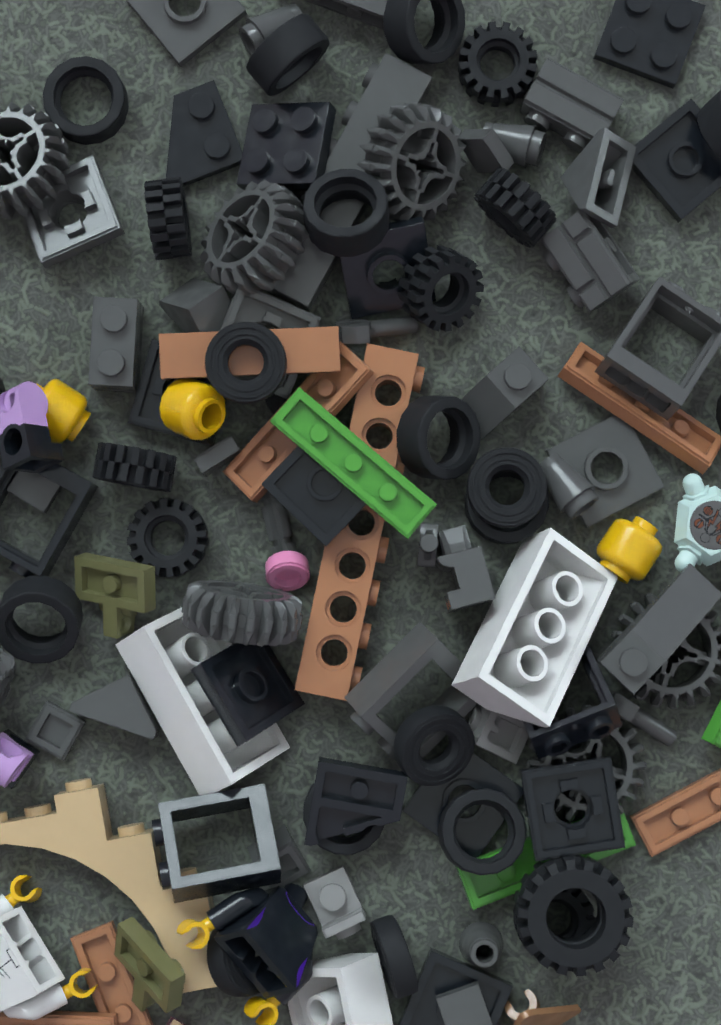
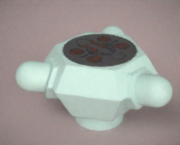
M695 473L684 477L682 484L686 494L682 496L683 500L678 502L674 543L678 545L677 550L680 553L676 557L674 564L679 572L689 563L695 567L696 564L701 566L703 563L706 566H710L721 561V489L717 486H704L701 477Z

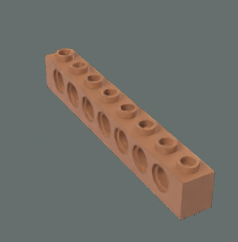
M367 343L363 362L375 373L356 394L349 430L403 475L405 465L402 463L397 449V428L401 415L409 405L411 391L420 393L425 367L417 366L419 356L417 353ZM386 384L395 386L401 394L400 400L392 406L382 405L375 396L379 387ZM374 427H384L391 433L392 441L386 448L375 449L367 442L366 436ZM367 505L362 511L369 513L374 519V528L370 533L362 536L356 535L347 525L327 547H324L295 685L296 691L347 701L344 697L360 682L363 667L355 666V659L358 648L367 650L372 624L363 622L367 605L376 606L381 582L372 579L375 563H385L390 539L381 536L384 519ZM348 554H358L365 561V571L356 579L346 578L340 571V562ZM340 596L350 597L356 604V614L348 622H339L331 614V604ZM332 639L343 642L348 652L345 661L338 665L327 663L322 656L323 645Z

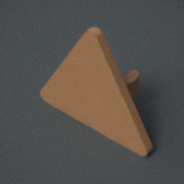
M529 989L524 991L525 996L529 1000V1008L518 1013L509 1001L506 1002L504 1007L507 1015L514 1022L513 1025H561L581 1012L578 1004L540 1008L539 1000Z

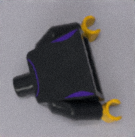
M290 883L285 885L284 888L277 886L268 890L254 887L235 893L206 912L208 917L201 922L194 919H186L177 928V933L183 935L193 927H197V937L186 944L191 949L203 948L209 941L210 932L216 928L218 932L214 940L265 997L254 996L244 1006V1013L250 1018H255L264 1009L262 1014L256 1019L258 1025L276 1024L279 1015L277 1007L280 1004L286 1005L312 977L313 947L318 930L314 922L302 909L308 899V895L297 884Z

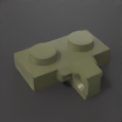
M86 552L74 556L75 593L80 600L99 604L100 610L103 611L104 636L119 639L122 636L133 633L137 612L145 614L156 609L155 566Z
M133 916L118 923L114 955L134 977L132 1002L141 1012L146 1011V1008L156 1003L165 1013L181 1006L186 975L181 964L176 959H171L158 945L152 932L145 930Z

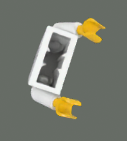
M19 875L11 882L10 893L6 897L3 894L0 895V1012L3 1011L8 1018L36 1020L68 1004L67 999L72 996L77 998L90 996L97 989L98 984L89 990L80 989L77 984L78 976L91 971L90 968H82L71 976L68 984L61 987L60 982L65 977L22 906L13 908L20 901L26 903L35 902L42 894V888L37 887L24 897L21 893V886L32 876Z

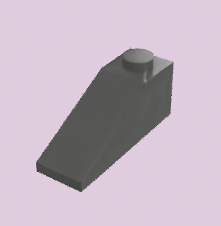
M689 563L596 660L629 692L635 694L669 659L721 598V592Z

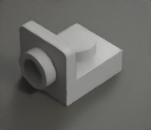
M477 704L464 717L473 731L475 745L508 762L517 764L529 737L523 721L487 710Z
M344 865L303 884L322 925L325 939L336 935L337 940H341L361 929L360 922L366 920V912Z

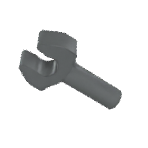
M411 316L373 321L356 318L335 322V326H339V340L342 339L343 344L370 343L371 338L411 334L418 331L417 320Z
M421 523L417 563L419 567L435 568L438 524Z
M609 689L621 717L666 746L674 743L677 738L675 730L642 710L632 701Z

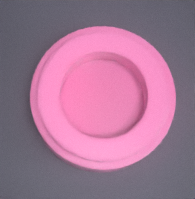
M281 551L273 554L266 561V581L274 589L293 591L303 587L309 581V561L306 556L299 552Z

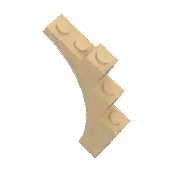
M91 778L66 782V790L54 795L56 810L53 811L51 803L26 807L24 808L25 816L8 819L7 811L0 812V845L8 844L42 848L75 859L105 876L132 899L153 926L168 956L171 959H176L181 964L186 974L183 993L217 987L208 968V943L201 949H191L186 946V944L197 937V927H193L183 935L177 933L178 925L182 921L194 919L201 922L207 918L206 912L214 907L213 897L174 903L172 888L162 889L158 865L162 860L160 848L155 845L153 828L145 830L143 822L117 827L118 835H113L104 784L92 786ZM196 867L180 869L181 876L197 873Z

